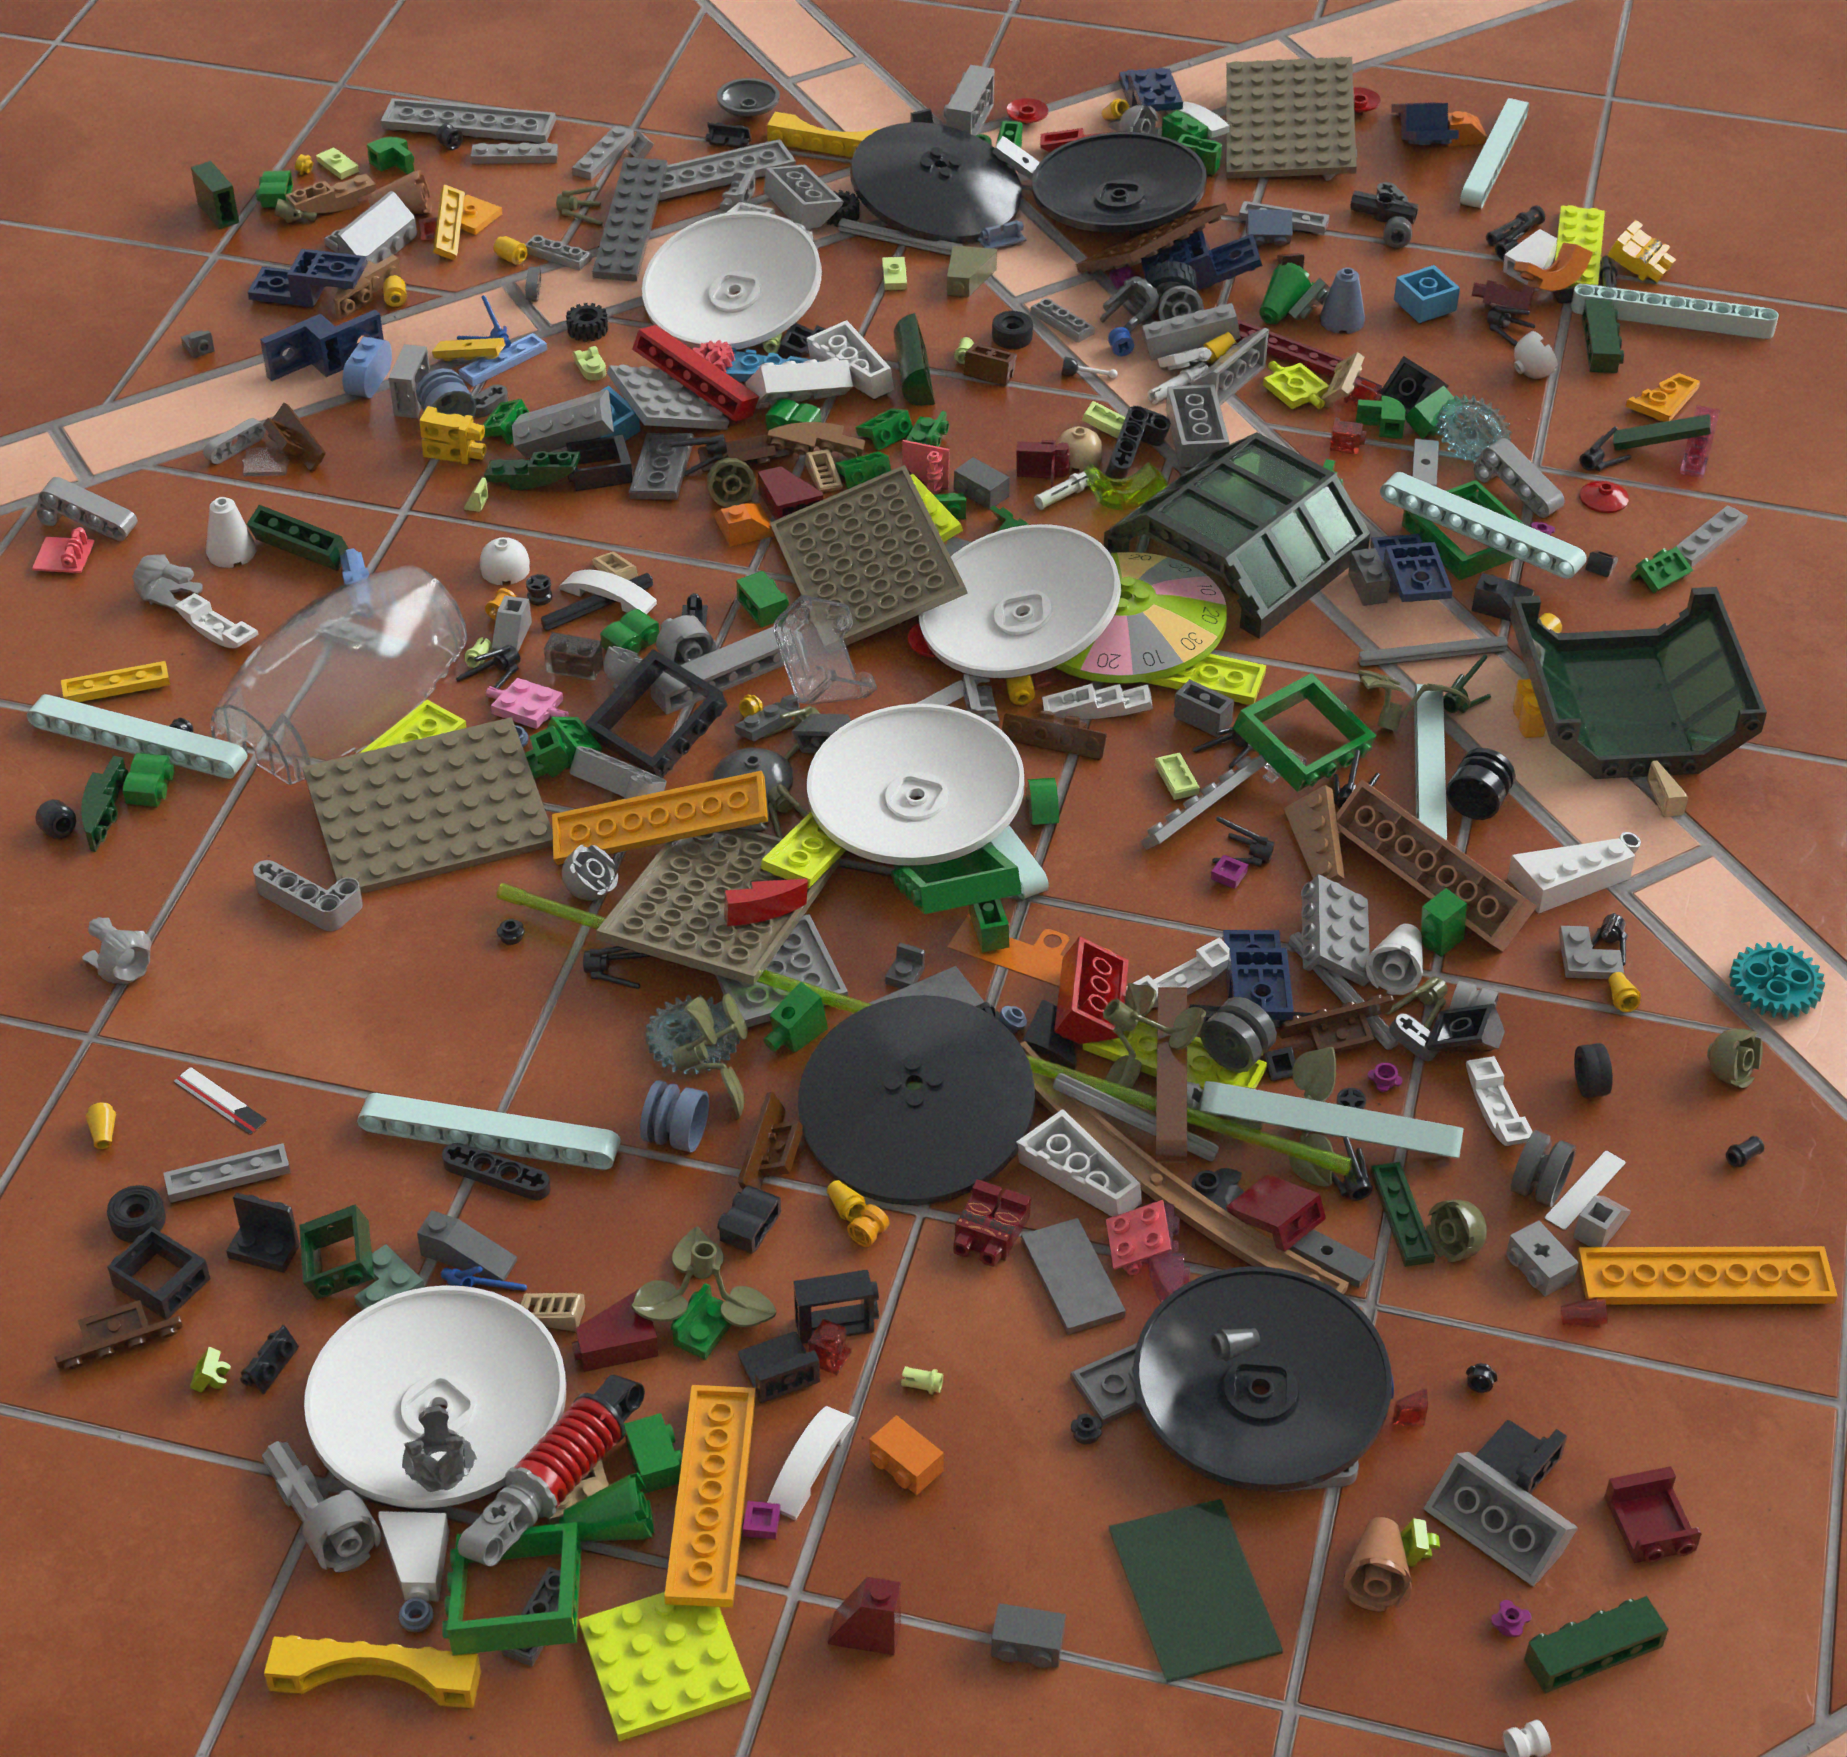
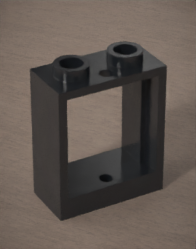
M623 435L566 443L568 452H580V459L577 464L610 459L617 460L616 464L578 469L576 466L575 470L568 475V480L574 483L576 491L632 483V464Z
M152 1226L145 1233L139 1235L133 1244L122 1254L116 1256L111 1264L107 1266L114 1287L134 1300H140L142 1305L166 1320L211 1279L205 1259ZM158 1254L181 1269L157 1292H154L132 1278V1276Z
M868 1269L793 1281L795 1322L802 1344L874 1332V1319H879L876 1301L879 1300L877 1282H871ZM861 1299V1304L811 1312V1307Z

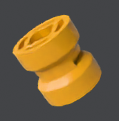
M869 1204L860 1212V1218H855L847 1226V1231L857 1244L863 1247H870L877 1239V1234L883 1233L890 1225V1221L883 1210Z

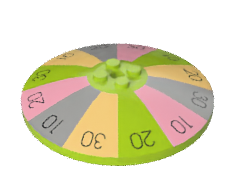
M1110 553L1117 566L1121 583V594L1117 610L1109 625L1092 644L1076 656L1054 667L1079 678L1105 683L1146 682L1182 672L1206 658L1221 641L1227 623V608L1224 596L1212 579L1199 569L1182 561L1148 553Z

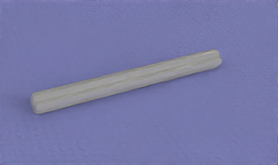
M841 219L839 222V231L949 256H951L953 246H963L943 240H925L898 230L848 219Z
M1505 636L1367 650L1359 652L1358 661L1360 666H1372L1500 652L1507 650L1508 642Z
M1296 932L1289 937V944L1302 957L1303 937L1301 932ZM1319 964L1313 968L1315 973L1344 1004L1348 1002H1356V1004L1365 1002L1341 975ZM1378 1015L1366 1018L1372 1034L1387 1050H1391L1398 1045V1041L1389 1031V1026Z
M1063 1073L1057 1075L1053 1084L1055 1090L1156 1136V1116ZM1187 1131V1151L1206 1160L1213 1161L1218 1153L1219 1146Z

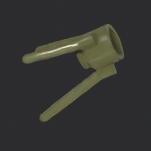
M598 186L562 191V194L557 195L556 206L558 211H562V215L572 216L598 225L603 224L600 220L573 212V210L577 209V205L601 206V202L579 201L577 197H573V195L596 191L599 189Z
M809 705L803 709L781 714L779 716L780 719L795 717V719L762 738L774 735L793 726L797 727L810 714L820 713L815 707ZM798 743L784 756L786 760L800 749Z
M777 785L769 791L767 796L770 802L768 804L776 836L783 839L776 812L786 813L793 807L804 818L808 813L792 797L785 786Z
M1433 976L1421 987L1414 990L1412 994L1394 1004L1391 1011L1385 1014L1389 1015L1419 997L1422 1003L1435 1005L1423 1025L1429 1030L1440 1008L1446 1004V1000L1443 997L1448 992L1447 985L1441 978Z

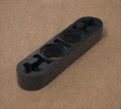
M453 1143L443 1149L444 1168L450 1173L531 1200H541L550 1193L549 1175L540 1169L461 1143ZM480 1163H488L491 1165V1167L485 1171H478L475 1169V1167ZM507 1172H515L516 1174H518L517 1177L512 1180H505L502 1178V1176Z

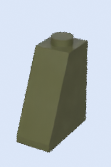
M953 246L947 273V295L969 297L996 271L997 249Z

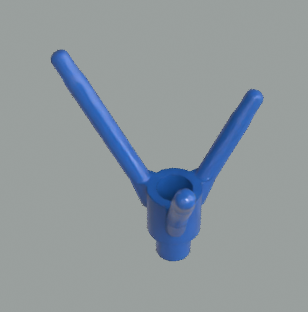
M483 295L482 300L494 325L490 336H457V340L504 338V348H508L511 346V341L507 334V326H503V329L500 327L486 296Z
M481 1266L464 1271L444 1268L441 1272V1278L446 1280L449 1286L472 1287L474 1284L513 1290H527V1285L472 1276L483 1271Z

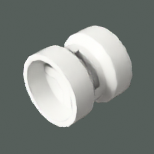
M1539 1720L1526 1723L1525 1727L1521 1730L1514 1727L1503 1732L1504 1746L1509 1757H1530L1534 1755L1542 1757L1551 1752L1548 1733Z

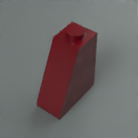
M781 466L758 472L759 492L775 520L824 500V495L821 491Z
M638 1290L576 1328L577 1341L572 1342V1349L575 1361L581 1360L584 1372L658 1357L657 1337L653 1321L643 1318L632 1309V1304Z
M866 1577L834 1611L828 1645L895 1655L901 1627V1582Z

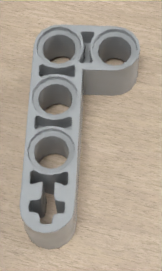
M1501 438L1485 448L1473 467L1476 478L1481 482H1488L1498 476L1541 518H1546L1564 506L1565 498L1561 491L1506 438Z
M53 477L38 496L36 515L43 524L48 526L55 525L63 515L114 540L123 541L138 522L136 515L130 510L60 477Z
M583 746L576 747L569 771L570 774L621 795L624 799L664 791L667 783L661 777Z
M271 860L260 861L253 867L257 892L261 896L323 930H338L356 915L363 906L360 885L354 878H342L326 890Z

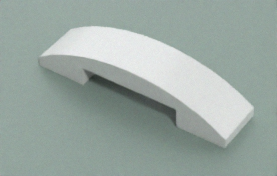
M599 570L573 572L559 585L560 590L577 596H582L588 591L621 602L622 611L627 613L631 610L639 609L647 614L657 604V600L636 584L620 576Z
M196 593L175 605L179 614L193 628L221 646L237 648L259 635L258 630L243 621L234 624L214 612L211 603Z
M1219 937L1196 949V957L1154 980L1147 975L1133 984L1153 987L1157 995L1152 1008L1158 1007V987H1187V995L1193 993L1227 968L1229 947Z
M1495 1056L1468 1060L1466 1067L1474 1095L1493 1134L1505 1146L1527 1143L1533 1131L1525 1116L1519 1117L1503 1085L1504 1074Z
M825 1406L810 1422L791 1451L767 1503L780 1504V1514L796 1520L811 1496V1486L836 1444H842L855 1422V1417Z

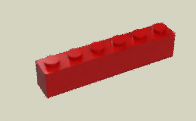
M653 325L638 330L632 348L636 353L735 422L753 416L760 397L659 326Z

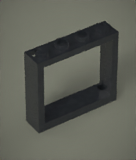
M652 649L584 724L599 743L638 768L663 778L669 770L673 769L677 761L689 752L696 740L707 732L708 727L715 719L722 715L728 704L721 690ZM665 672L706 697V699L653 757H650L610 730L659 676Z

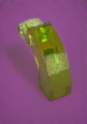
M1149 462L1135 474L1123 479L1109 478L1092 464H1089L1084 469L1088 478L1086 483L1092 489L1098 503L1110 509L1127 510L1138 508L1168 486L1164 475Z

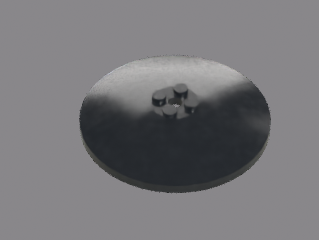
M912 122L884 127L862 140L857 146L851 162V183L863 205L877 218L891 227L925 240L966 243L978 241V238L981 237L980 232L984 228L1000 225L1002 231L1003 224L1012 222L1015 219L1022 199V187L1018 174L1011 165L1001 161L992 152L994 150L993 146L972 134L945 125Z
M1138 132L1103 133L1071 141L1045 156L1037 165L1032 177L1033 197L1044 213L1054 220L1074 228L1105 233L1140 231L1169 223L1193 209L1199 203L1206 190V169L1202 160L1195 152L1175 140Z
M929 995L905 996L881 1001L863 1008L840 1022L822 1039L811 1054L805 1066L798 1092V1111L800 1123L803 1125V1135L809 1150L820 1166L836 1181H841L864 1197L899 1205H925L954 1199L971 1192L977 1179L988 1182L994 1178L1017 1154L1018 1144L1016 1142L1028 1134L1035 1108V1086L1029 1060L1022 1046L1007 1027L992 1015L969 1003ZM913 1081L922 1083L921 1088L917 1090H910L907 1088V1085Z
M1249 1266L1220 1270L1201 1276L1175 1290L1153 1311L1139 1336L1133 1364V1385L1136 1401L1146 1425L1165 1450L1179 1462L1196 1473L1224 1485L1254 1491H1285L1308 1487L1326 1481L1352 1466L1367 1452L1381 1432L1387 1418L1392 1393V1372L1387 1350L1375 1326L1364 1312L1345 1295L1315 1278L1298 1272L1272 1267ZM1255 1328L1260 1336L1259 1347H1255L1229 1361L1217 1360L1214 1357L1210 1347V1337L1216 1334L1218 1330ZM1255 1386H1264L1269 1392L1259 1395L1252 1389Z

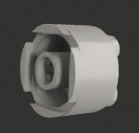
M685 615L674 619L669 618L661 625V631L656 641L657 650L660 654L678 665L716 651L714 639L695 616Z
M351 1490L342 1491L340 1494L332 1496L321 1503L312 1504L304 1513L306 1519L303 1524V1535L320 1566L326 1570V1567L333 1568L335 1572H345L354 1569L366 1562L371 1557L368 1552L374 1544L378 1547L380 1543L381 1532L363 1500Z

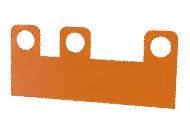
M968 914L947 947L1060 986L1062 959L1064 957L1061 953L1069 942V937L1066 934L1045 929L1034 946L1009 937V948L982 953L970 914ZM1048 935H1057L1061 938L1062 942L1058 947L1051 948L1044 944V938Z

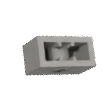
M1540 1221L1510 1235L1506 1251L1509 1261L1514 1266H1517L1527 1277L1529 1283L1544 1296L1574 1282L1579 1262Z

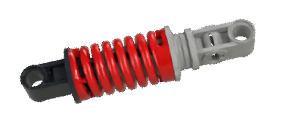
M613 1374L605 1380L603 1385L594 1394L582 1393L578 1395L571 1407L545 1433V1436L514 1467L506 1472V1480L504 1481L506 1488H503L497 1494L494 1502L487 1506L480 1517L462 1533L458 1543L460 1555L487 1566H494L509 1547L520 1538L521 1534L527 1528L532 1527L538 1517H552L556 1513L558 1506L566 1499V1496L572 1493L574 1487L579 1485L582 1479L589 1474V1470H592L597 1465V1462L624 1438L626 1433L624 1422L641 1406L644 1400L645 1389L643 1384Z

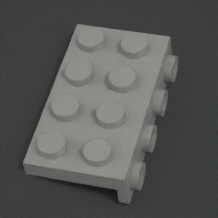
M1318 874L1311 882H1307L1301 890L1303 969L1311 971L1319 964L1364 987L1370 981L1365 967L1370 954L1368 899Z

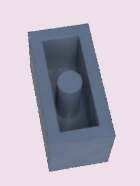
M1248 210L1246 216V236L1253 234L1257 246L1265 243L1283 246L1290 243L1293 235L1292 210Z

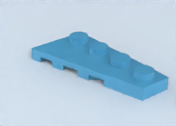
M732 348L735 361L731 362L732 367H726V373L738 382L747 381L760 368V365L771 362L774 365H782L788 361H795L797 364L812 359L794 356L783 359L775 353H769L768 356L756 354V350L747 349L745 353Z

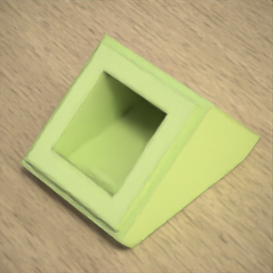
M481 478L464 506L465 510L476 512L482 510L488 499L486 478Z

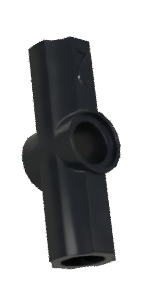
M1354 191L1350 203L1352 211L1371 214L1374 219L1380 222H1387L1393 217L1400 216L1414 224L1419 209L1418 204L1396 200L1394 195L1385 192L1373 195Z

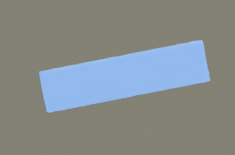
M532 333L511 343L510 347L503 348L499 356L494 359L483 357L459 369V376L470 385L476 386L546 351L547 343Z

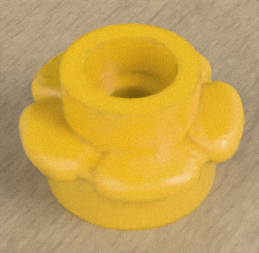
M301 154L296 160L295 170L300 172V175H303L305 172L310 173L313 167L311 156Z
M748 694L739 703V711L744 718L754 715L763 709L761 700L755 695L751 696Z

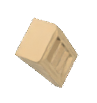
M830 450L806 453L805 465L816 488L822 493L841 490L843 486Z
M615 552L592 559L594 566L599 571L608 572L626 580L638 576L636 566Z
M1652 761L1647 782L1664 817L1683 815L1688 796L1658 761Z
M526 1293L521 1302V1306L527 1310L530 1304L536 1305L531 1313L545 1327L576 1332V1328L580 1324L585 1309L584 1294ZM542 1306L547 1307L545 1312H540ZM553 1308L558 1309L557 1312H552Z

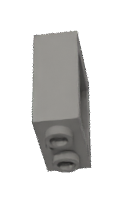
M404 344L389 375L394 416L418 417L422 407L416 396L417 386L422 378L430 373L426 346Z

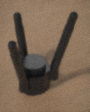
M1531 220L1506 237L1505 240L1496 244L1495 252L1500 259L1504 260V254L1518 245L1516 240L1532 224Z
M1498 305L1493 307L1487 315V323L1491 325L1490 330L1497 332L1512 345L1516 346L1518 342L1500 328H1506L1510 322L1535 328V324L1513 318L1510 315H1529L1530 312L1528 310L1503 308Z
M1616 426L1606 435H1602L1591 448L1580 455L1579 460L1584 469L1591 471L1596 468L1597 471H1601L1605 467L1631 459L1629 454L1603 462L1605 453L1600 447L1617 431Z
M724 434L712 437L683 439V441L669 444L670 447L706 445L708 455L713 454V457L686 470L684 476L715 461L722 460V454L728 453Z
M506 645L501 649L474 657L475 662L494 658L457 676L456 680L461 681L495 665L498 670L507 671L493 687L499 689L513 673L519 670L517 664L520 663V655L513 646Z
M1233 727L1218 730L1216 732L1218 736H1225L1192 749L1193 752H1198L1232 739L1235 745L1245 748L1229 764V768H1233L1249 751L1253 750Z
M1360 750L1355 751L1348 784H1345L1340 789L1339 776L1337 774L1333 776L1334 804L1339 809L1356 788L1354 781ZM1376 773L1368 784L1374 787L1380 774Z
M1216 817L1217 822L1251 838L1248 839L1233 833L1228 834L1229 838L1250 845L1249 855L1253 856V858L1233 859L1260 867L1262 861L1270 862L1275 842L1269 841L1268 838L1259 836L1222 817ZM1213 858L1212 862L1218 863L1221 858Z
M1615 913L1607 915L1603 920L1601 928L1597 929L1595 936L1591 940L1592 949L1600 938L1608 943L1619 941L1623 966L1626 964V940L1628 934L1624 932L1625 920Z
M620 946L590 949V951L586 950L584 952L583 969L585 973H591V979H602L639 989V983L607 975L603 971L609 969V960L651 957V955L638 952L616 953L630 950Z
M1345 1136L1343 1141L1352 1170L1344 1174L1343 1183L1332 1172V1182L1337 1186L1342 1197L1349 1195L1351 1200L1358 1201L1368 1197L1373 1188L1368 1178L1362 1149H1356V1159L1350 1140Z

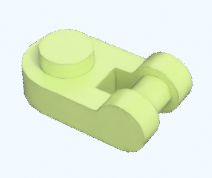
M596 346L589 347L587 351L583 352L581 350L573 351L574 361L586 379L595 381L605 377L606 365L599 355Z

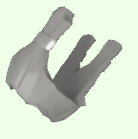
M165 554L143 557L132 575L134 589L144 601H148L151 605L156 603L169 607L175 611V605L181 601L175 599L172 593L183 590L198 595L202 592L203 584L190 581L194 577V572L191 568L170 564Z
M98 917L89 922V934L97 937L102 943L99 955L95 950L89 951L82 956L84 962L96 967L98 975L109 983L128 984L145 975L146 968L150 963L152 943L144 931L118 930L113 927L109 918Z

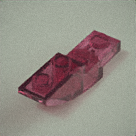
M1696 406L1694 417L1710 414L1711 434L1688 438L1679 473L1704 478L1720 414L1719 409Z
M1164 1203L1172 1251L1147 1259L1152 1285L1161 1303L1175 1290L1187 1284L1190 1275V1267L1184 1266V1253H1178V1241H1173V1235L1179 1234L1180 1217L1174 1216V1204Z

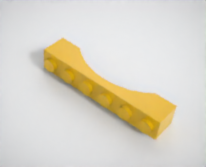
M775 112L767 124L768 142L780 139L787 147L853 157L857 146L862 140L879 130L875 128L857 132L831 131L810 125L796 115Z
M294 1635L273 1638L264 1671L269 1691L304 1694L321 1684L335 1679L356 1675H379L396 1678L417 1687L428 1694L439 1706L462 1708L474 1707L481 1674L479 1658L476 1653L452 1655V1651H440L432 1647H423L421 1649L405 1648L398 1644L381 1646L370 1645L363 1641L345 1643L336 1642L329 1638L310 1640Z

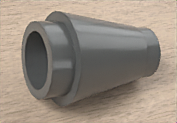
M1255 1328L1222 1329L1210 1337L1211 1351L1217 1360L1229 1361L1260 1346V1336Z

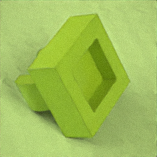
M208 1347L197 1361L190 1386L191 1389L202 1393L208 1384L215 1389H222L226 1384L227 1380L219 1377L217 1373L226 1375L231 1366L226 1362H218L221 1351Z
M1413 1518L1400 1533L1408 1566L1414 1567L1421 1558H1431V1548H1440L1439 1536L1434 1533H1427L1426 1521Z

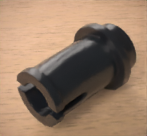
M1751 1136L1739 1145H1731L1726 1152V1159L1733 1167H1743L1749 1159L1764 1152V1144L1759 1137Z

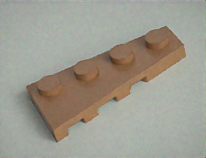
M1324 785L1283 809L1313 879L1320 874L1333 882H1339L1345 879L1333 791L1330 787Z

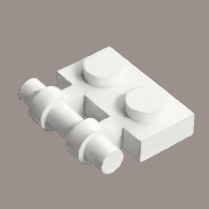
M1202 347L1158 358L1160 367L1168 366L1169 370L1180 369L1190 366V362L1207 361L1212 353L1209 349Z

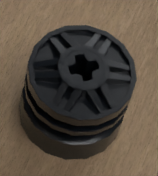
M1489 748L1470 750L1463 757L1457 771L1453 774L1447 785L1446 794L1449 803L1456 811L1468 818L1475 820L1492 818L1499 811L1505 797L1514 784L1516 777L1514 767L1505 756Z

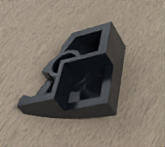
M798 323L793 324L786 332L777 352L778 356L788 359L790 356L801 357L809 352L807 338L826 329L816 325L813 331Z
M1042 1000L1023 1042L1026 1041L1033 1051L1050 1055V1063L1075 1070L1077 1060L1073 1041L1063 1038L1054 1032L1057 1006Z

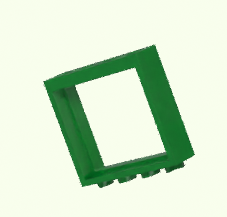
M1477 480L1447 490L1449 493L1524 524ZM1404 510L1402 526L1410 534H1420L1423 543L1435 542L1443 565L1459 581L1517 559L1492 547L1467 555L1432 521Z
M1312 673L1242 709L1233 725V729L1259 755H1262L1264 760L1297 792L1309 785L1313 787L1323 777H1331L1341 767L1347 768L1350 766L1356 750H1360L1359 757L1364 758L1366 753L1373 749L1371 745L1377 736ZM1306 699L1350 741L1308 766H1305L1263 724L1264 721Z
M990 843L956 859L926 865L894 864V870L891 871L894 887L897 886L900 893H903L907 900H910L914 907H917L923 914L1022 894L1018 866Z
M577 1522L527 1528L500 1558V1560L562 1554L558 1611L463 1621L468 1564L476 1563V1561L460 1555L458 1543L462 1534H457L456 1548L450 1550V1563L453 1572H448L447 1576L448 1590L451 1593L450 1596L445 1597V1612L448 1620H443L442 1623L443 1638H449L452 1655L576 1643L582 1552Z

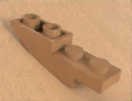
M363 174L344 182H338L333 186H330L326 181L317 182L312 186L287 194L286 199L297 210L314 213L337 212L359 206L357 198L376 191V184L367 174Z
M391 255L377 264L371 261L367 262L368 264L354 289L339 288L334 297L336 317L342 319L374 300L373 293L383 288V283L388 277L393 275L401 277L398 257Z
M802 422L769 430L766 444L774 445L775 449L782 450L786 448L794 450L799 455H806L808 452H813L814 447H819L820 450L829 449L830 452L835 451L843 453L848 458L862 456L865 440L842 435L844 429L842 425Z

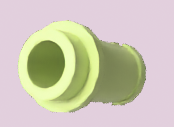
M782 333L763 342V348L767 353L778 352Z
M962 338L959 347L955 350L954 357L961 364L965 363L966 351L974 344L971 338Z
M483 637L479 638L473 648L466 651L465 662L468 666L475 668L484 663V660L475 662L474 657L488 653L492 649V643L485 638L482 643Z
M905 1366L902 1374L905 1379L901 1380L902 1387L928 1390L929 1394L932 1395L934 1392L940 1393L943 1384V1374L938 1373L937 1369H933L930 1372Z

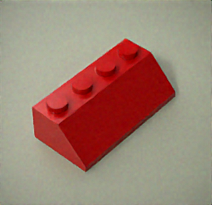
M1079 936L1062 959L1054 1032L1078 1044L1119 1038L1113 1032L1115 1026L1104 1019L1103 1012L1106 1006L1114 999H1118L1125 1004L1129 960Z

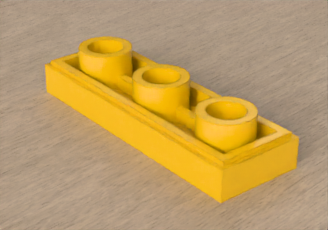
M504 338L440 341L432 350L434 359H443L444 361H451L455 358L473 360L477 357L494 359L499 356V353L505 346Z

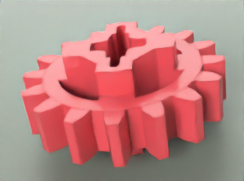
M710 340L707 343H701L700 348H693V351L725 373L727 372L726 367H732L731 362L735 361L731 345H728L727 342L722 343L721 340H718L716 343Z

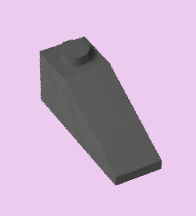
M431 1210L417 1232L421 1256L462 1270L481 1266L483 1271L477 1275L489 1279L505 1281L517 1262V1256L466 1223Z

